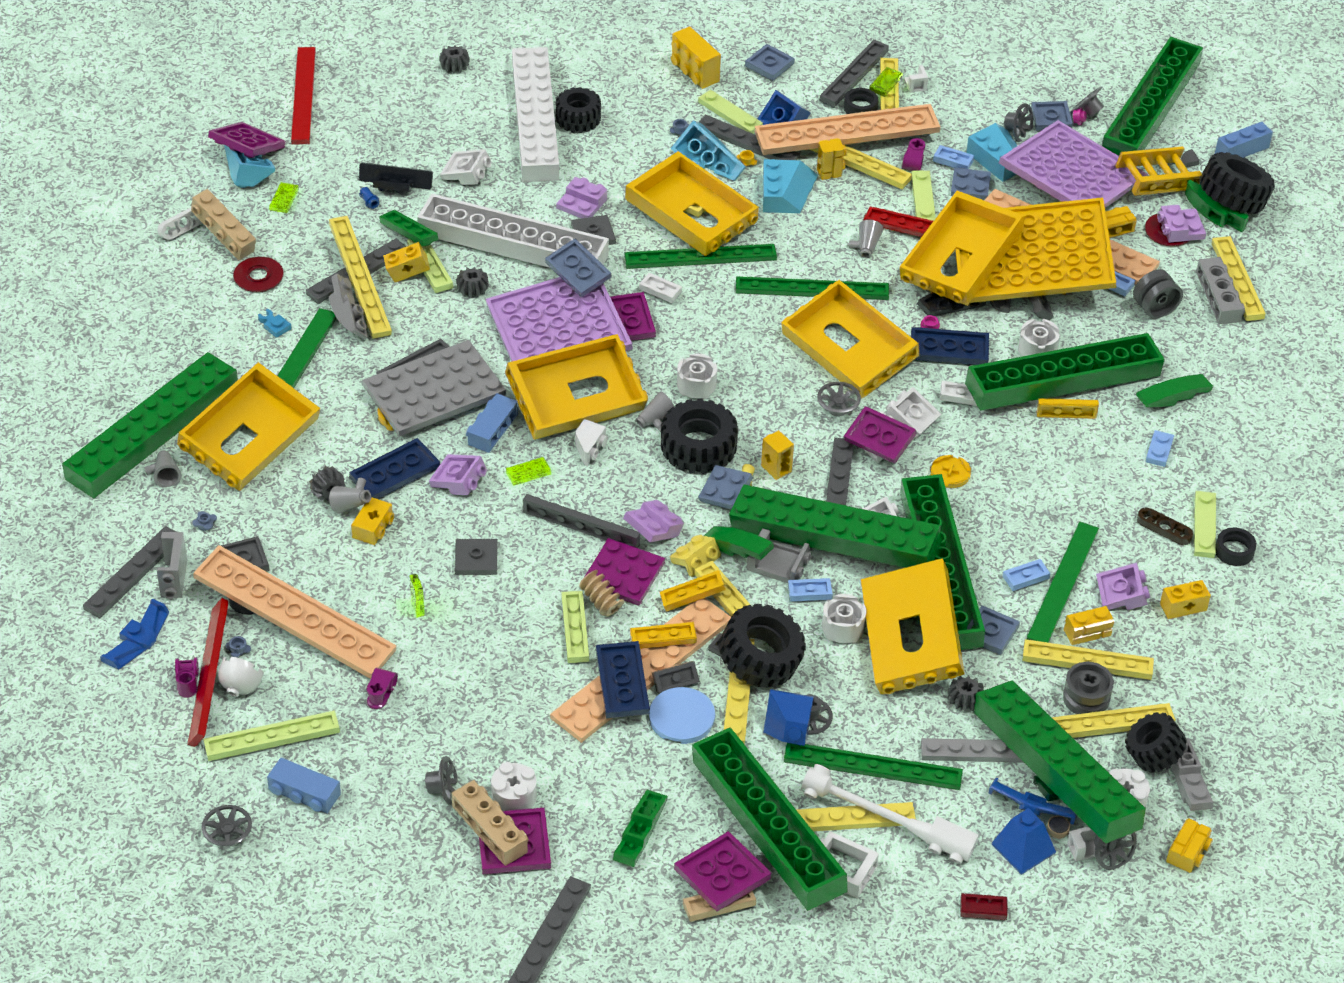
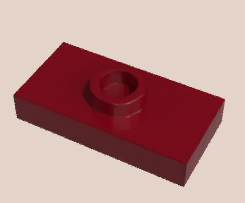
M961 893L960 917L1007 920L1008 898L1006 896Z

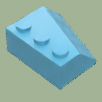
M994 123L968 137L966 153L974 155V159L998 179L1004 182L1017 175L999 164L1000 157L1017 147L1007 129Z
M764 159L763 212L801 213L818 175L801 160Z

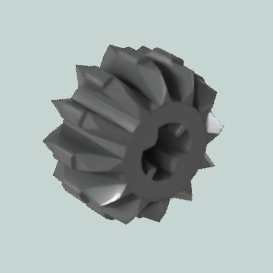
M454 45V47L448 46L442 49L439 62L442 69H446L447 72L453 71L455 73L458 71L461 73L462 69L467 70L470 57L467 49Z
M475 266L473 269L466 267V270H460V274L456 278L458 292H461L463 296L469 294L470 298L473 295L479 297L480 294H485L489 287L487 273L483 272L482 268L476 269Z
M325 466L323 470L318 469V473L312 474L313 479L309 481L311 492L321 501L325 499L329 501L330 491L333 487L346 486L344 476L333 466L330 468Z
M969 675L966 678L959 676L957 680L953 679L950 688H948L950 704H955V709L963 707L964 712L967 708L974 711L976 693L984 690L983 683H978L977 678L970 679Z

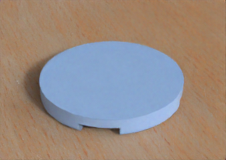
M687 687L671 688L660 693L653 700L650 706L649 721L652 729L661 738L681 742V744L693 743L710 733L715 721V709L711 700L698 690Z

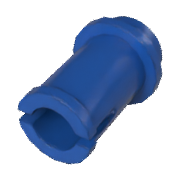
M368 187L361 188L359 196L365 201V205L371 209L378 207V196L374 195Z

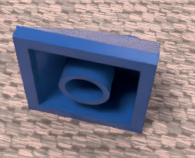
M775 90L757 119L763 125L806 120L811 112L778 90Z
M770 689L764 733L782 742L805 746L814 697Z
M1029 808L1013 817L992 842V846L1021 875L1056 853L1044 823Z

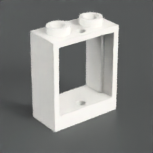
M830 831L825 839H821V842L828 851L830 848H834L863 862L854 878L847 876L848 892L846 894L858 899L878 867L879 853Z

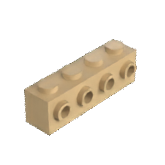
M208 188L192 197L191 211L239 261L254 252L256 238Z
M472 780L451 793L452 807L505 866L528 853V837L526 833L515 826L513 819L509 815L506 816L503 813L499 803L495 800L493 801L488 796L483 786H479L475 780Z

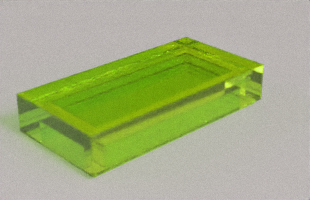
M886 67L869 86V89L885 97L900 81L902 73Z
M280 182L269 205V210L288 213L299 190V186Z
M540 457L506 468V474L513 486L551 475V469L545 458Z
M412 574L409 575L411 604L418 618L425 615L423 587L419 576Z

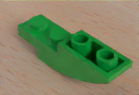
M1188 180L1185 195L1200 214L1221 228L1228 225L1240 232L1246 229L1249 218L1247 214L1231 210L1229 207L1214 201L1212 197L1202 190L1199 184Z

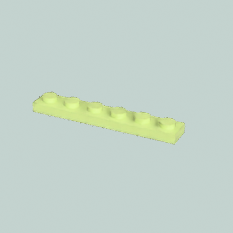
M334 710L209 737L203 740L208 761L340 733V728Z

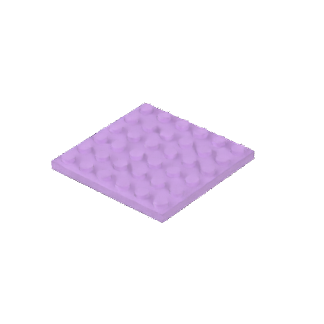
M1059 120L1000 157L999 164L1007 170L1014 172L1022 179L1029 181L1038 189H1042L1050 194L1051 197L1061 202L1103 197L1106 208L1132 190L1136 181L1127 167H1115L1119 156ZM1136 167L1142 176L1148 175V173Z
M561 277L486 299V305L511 362L618 334L620 340L624 342L625 351L633 349L632 342L604 283L581 298Z

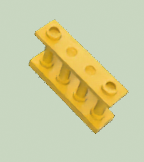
M1183 146L1121 152L1115 165L1116 168L1127 167L1136 181L1131 190L1134 196L1186 191L1188 180L1200 184L1199 179L1202 175L1200 171L1189 172L1180 158L1185 150ZM1167 163H1174L1180 173H1173ZM1159 164L1165 174L1158 175L1152 165ZM1143 166L1149 176H1142L1136 167Z

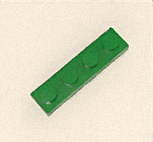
M396 210L379 216L381 224L415 243L419 242L421 246H429L432 242L439 240L437 232Z

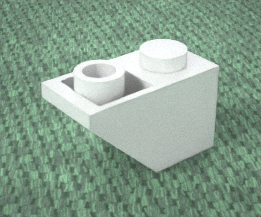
M586 419L582 421L575 431V446L584 465L588 466L592 460H596L599 449L605 447L608 436H606L605 426Z

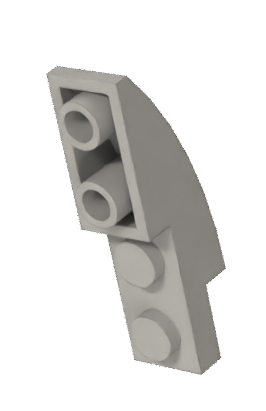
M335 274L331 277L334 293L328 296L336 318L346 329L363 339H367V326L363 317L364 312L359 304L354 303L351 282L347 278Z
M1186 738L1187 747L1183 751L1184 755L1178 759L1176 764L1171 765L1182 801L1188 804L1190 811L1213 809V800L1201 775V764L1190 739Z

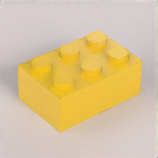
M690 26L672 33V63L675 66L677 65L683 74L688 75L693 83L702 89L720 82L721 54Z

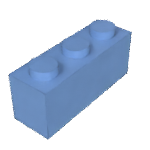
M1259 122L1224 135L1217 140L1215 154L1228 152L1244 158L1270 147L1273 131L1263 122Z
M496 393L493 399L487 402L484 411L478 414L474 424L468 427L466 432L468 445L490 453L517 417L518 402Z
M284 758L278 760L267 776L268 789L273 794L286 796L293 802L308 805L317 812L322 811L328 814L341 795L340 781Z

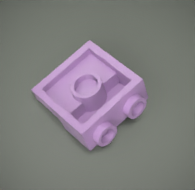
M574 177L566 186V193L556 203V209L579 218L593 217L607 201V189L602 184L595 185L590 183L587 178L582 177L580 179Z
M1179 205L1161 206L1160 211L1157 213L1158 222L1162 224V231L1166 235L1168 242L1205 239L1206 232L1196 209L1181 210Z
M447 454L430 478L429 483L431 487L448 488L453 495H468L471 490L477 488V481L480 477L486 475L487 468L481 456Z
M658 500L643 502L640 509L627 511L623 518L649 542L675 538L679 536L684 525L681 517L670 512L668 506Z
M1137 563L1096 574L1102 605L1107 606L1108 610L1121 606H1126L1127 610L1148 605L1147 599L1151 597L1148 587L1143 585L1144 582H1147L1144 570L1139 569Z

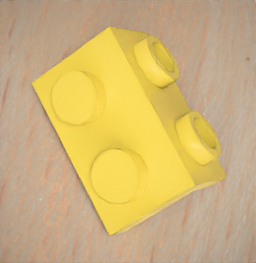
M696 535L691 538L689 543L677 548L676 552L669 557L673 564L685 566L688 575L693 577L695 576L696 568L711 561L714 562L721 556L715 538Z

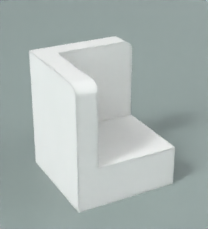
M919 65L918 74L909 75V77L904 78L910 93L927 91L928 76L923 65Z
M1089 827L1069 832L1067 844L1075 861L1095 857L1094 839L1096 834Z

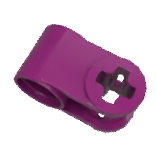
M914 138L910 140L903 158L902 169L909 171L921 170L926 144L922 139Z
M194 657L192 660L175 658V678L178 694L183 698L192 697L197 692L199 677L198 657Z
M377 667L374 669L366 688L369 695L367 704L370 708L381 709L386 705L391 692L394 690L393 686L395 687L397 684L398 673Z

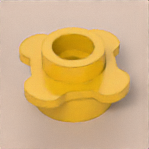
M744 150L737 155V158L745 166L757 164V160L754 159V153L750 150Z

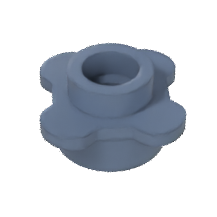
M676 119L673 122V127L670 128V132L682 135L690 124L684 119Z
M200 511L197 514L198 517L192 523L194 527L207 531L213 527L217 516Z
M241 636L231 638L225 645L226 649L230 650L231 656L239 658L241 654L251 651V646L247 645L246 639Z

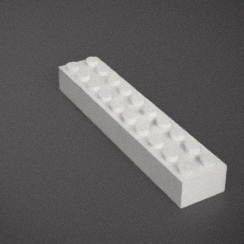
M548 47L512 48L522 182L559 181V158Z
M436 194L430 195L417 217L418 223L438 233L439 240L548 268L550 267L545 263V258L575 238L603 265L609 255V238Z

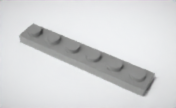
M921 738L922 760L1024 763L1002 740Z

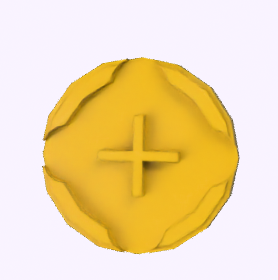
M944 455L933 461L930 475L942 474L946 488H958L969 481L971 467L961 457L955 458L953 455Z

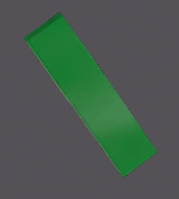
M1203 374L1187 375L1138 391L1136 396L1147 408L1175 406L1178 400L1193 399L1196 393L1211 392L1214 386Z
M713 526L703 535L715 538L719 551L731 557L736 553L744 558L752 556L761 561L774 549L772 541L731 527Z
M648 789L645 791L631 814V821L622 834V841L613 854V861L632 867L636 865L663 811L668 798L667 795Z

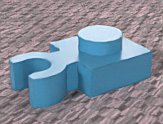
M266 309L267 316L258 314V320L276 338L292 329L291 323L280 314L274 317L270 309Z

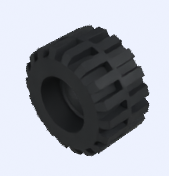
M572 87L559 93V96L556 98V122L561 128L564 127V130H571L573 133L575 131L583 133V131L589 132L590 128L595 129L600 124L601 99L595 91H590L588 88Z
M1155 712L1152 715L1148 714L1144 718L1138 719V722L1133 724L1131 730L1126 734L1125 747L1138 766L1144 771H1149V773H1154L1155 771L1162 772L1165 768L1166 770L1171 768L1172 764H1176L1178 759L1182 758L1184 755L1183 751L1187 747V739L1182 730L1170 715L1163 712L1161 714Z

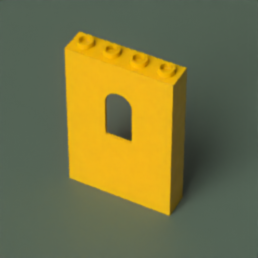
M679 151L626 185L625 199L704 256L715 252L724 243H728L733 237L741 234L746 228L758 221L759 207ZM696 204L718 220V224L714 227H705L683 211L688 209L689 206Z
M957 190L900 265L901 280L968 306L1024 229V215ZM956 248L972 254L958 274L945 276L941 273L942 266Z
M840 280L829 285L827 289L814 296L811 301L801 306L796 312L781 322L783 335L840 382L849 383L858 389L861 399L919 356L918 342ZM829 324H839L858 339L859 342L845 351L825 335L824 329Z
M618 334L507 363L505 375L534 440L576 429L584 419L598 423L644 410L648 401L647 392L642 389L640 377L635 373L632 359L627 356L625 344L620 340ZM596 376L602 377L607 381L608 388L606 391L576 400L568 386L569 383Z
M258 362L179 432L177 445L182 451L192 455L198 463L208 467L214 475L225 480L230 487L241 491L318 420L320 407ZM242 424L257 434L237 454L229 455L221 449L222 442Z
M943 558L861 579L874 679L880 694H892L896 691L913 689L916 686L933 684L937 681L965 675L949 573ZM920 616L923 645L916 652H907L903 649L899 621Z

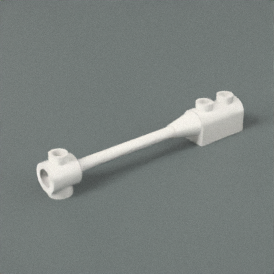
M815 764L813 768L810 767L801 786L802 789H805V796L816 800L817 796L824 797L828 793L907 827L909 831L924 840L929 845L928 850L934 854L940 855L942 851L949 853V859L958 864H961L963 860L969 861L978 842L979 834L936 816L934 823L931 824L917 819H909L833 785L830 776L831 771L824 766Z

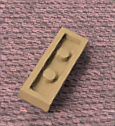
M753 891L718 912L700 895L684 898L683 906L689 921L692 922L756 906V898Z

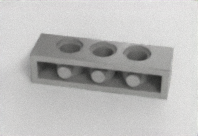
M1221 257L1199 259L1196 274L1218 325L1241 322L1242 315L1245 313V307L1239 300V293L1233 286L1232 277L1228 275L1226 264L1223 263Z

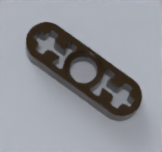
M1144 507L1139 510L1137 522L1141 526L1179 545L1191 543L1193 530L1190 527L1152 508ZM1161 524H1166V525H1168L1170 528H1169V529H1163V528L1160 527V525H1161Z

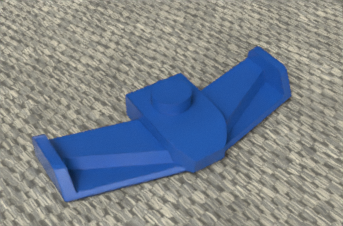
M151 599L141 622L131 619L119 633L120 639L124 641L108 653L101 655V662L119 670L141 653L150 649L156 642V638L169 614L166 605Z
M995 778L989 788L988 794L992 795L994 791L1001 793L1020 805L1019 809L1026 810L1029 808L1038 816L1041 813L1068 817L1071 818L1070 824L1073 825L1078 817L1070 808L1047 803L1046 798L1027 791L1025 794H1022L998 782L999 778Z

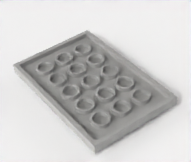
M470 340L362 380L363 387L399 437L485 404L492 400L496 393L506 396L505 387Z

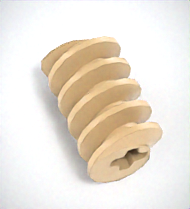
M594 570L581 580L579 587L581 590H584V594L594 603L595 608L600 609L599 613L602 616H610L617 612L625 601L623 599L617 601L620 594L615 593L612 595L615 588L613 586L607 588L610 582L608 580L601 582L605 577L604 574L597 576L598 570Z

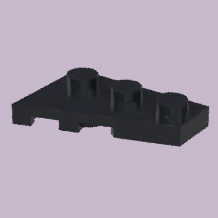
M932 292L918 299L917 305L927 316H938L983 307L986 305V301L969 303L967 306Z

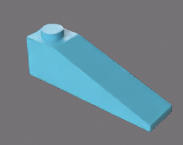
M694 120L671 147L672 151L675 153L679 151L700 167L711 169L714 173L733 181L746 168L703 124Z
M224 145L230 175L236 186L246 188L247 186L254 187L275 172L273 163L269 159H262V155L249 158L244 153L230 150L228 146Z

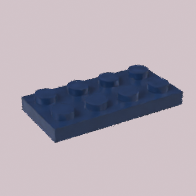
M911 327V338L919 343V356L914 360L973 365L989 362V333Z
M416 438L350 471L349 478L355 484H357L358 478L365 479L364 490H368L371 493V497L379 499L436 470L440 466V461Z
M639 641L596 645V657L606 718L650 714Z

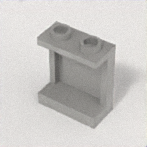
M762 528L759 536L772 541L774 549L761 561L748 556L747 570L788 583V580L801 579L804 571L803 566L804 564L808 565L811 558L809 544L805 543L803 548L799 549L771 540L770 530Z
M162 532L161 541L165 565H170V567L157 568L161 598L168 599L182 598L187 566L184 533Z

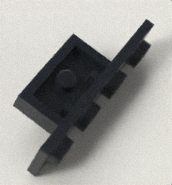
M361 162L359 165V181L372 182L373 188H378L379 191L396 190L397 193L406 194L412 188L430 190L433 182V171Z

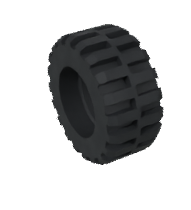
M1219 152L1212 155L1199 179L1202 190L1212 197L1214 201L1229 207L1231 210L1247 214H1257L1263 211L1275 189L1274 179L1271 178V175L1264 168L1259 167L1258 164L1249 161L1245 157L1242 158L1239 155H1233L1228 152Z
M689 399L685 403L680 402L676 404L675 408L672 407L664 415L661 423V451L665 459L669 460V463L674 467L677 465L679 470L685 471L686 469L689 470V473L695 474V471L707 474V471H712L715 465L725 467L734 458L738 440L737 420L728 408L725 410L724 405L720 403L715 404L712 400L703 401V399H697L693 401ZM692 432H704L713 437L696 440L685 435Z
M754 604L753 607L747 605L735 611L719 641V652L722 655L721 658L724 664L728 665L727 669L731 673L734 672L739 680L747 681L746 684L751 686L756 684L761 688H765L766 685L769 688L776 687L791 679L802 661L806 650L804 634L800 632L801 627L793 621L792 616H787L780 608L774 609L772 605L768 604L766 606ZM749 638L760 639L768 643L776 653H768L758 649Z

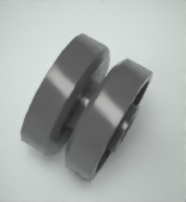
M1158 269L1147 273L1137 282L1133 290V298L1150 318L1158 319L1171 314L1179 306L1183 298V290L1165 270Z
M1088 661L1073 665L1066 676L1062 697L1064 704L1075 714L1106 711L1112 695L1113 676L1106 667L1098 663Z

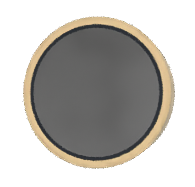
M1053 816L1049 819L1047 832L1050 836L1061 839L1069 834L1070 822L1063 816Z

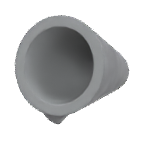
M874 220L861 221L859 223V241H849V248H860V256L870 258L884 230L882 224Z
M659 392L638 415L636 422L641 428L653 424L661 432L662 422L660 420L663 419L669 409L675 408V406L665 393Z
M165 450L157 454L156 463L144 467L147 475L154 472L155 483L163 488L176 486L182 477L175 461L169 452Z
M358 478L355 488L333 487L329 495V502L333 511L341 514L370 502L371 493L368 490H364L366 480Z

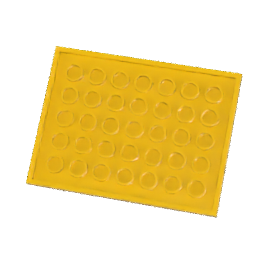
M1103 197L1007 207L1006 209L1024 215V229L970 303L1116 288ZM956 248L957 270L959 272L972 254Z

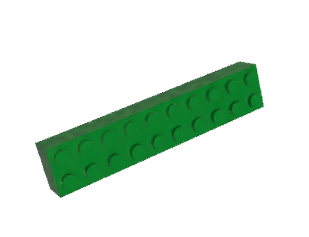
M1170 36L1104 135L1102 147L1117 156L1121 152L1145 150L1199 67L1203 47Z
M1149 333L969 366L965 385L979 410L982 411L1158 377L1161 375L1165 359Z
M205 353L63 462L62 467L65 480L93 499L179 433L238 380L237 370L211 353Z
M942 474L901 478L900 497L906 518L940 525L942 543L934 560L943 558L948 569L961 650L983 648L985 628ZM973 620L974 625L971 629L967 630V626Z
M743 484L729 513L731 528L741 529L758 536L763 528L770 530V539L801 546L808 543L810 548L903 568L934 561L942 543L941 528L937 524Z
M1013 680L976 693L974 714L1105 844L1143 829L1146 808Z
M731 727L692 744L693 763L807 911L848 892L847 873Z

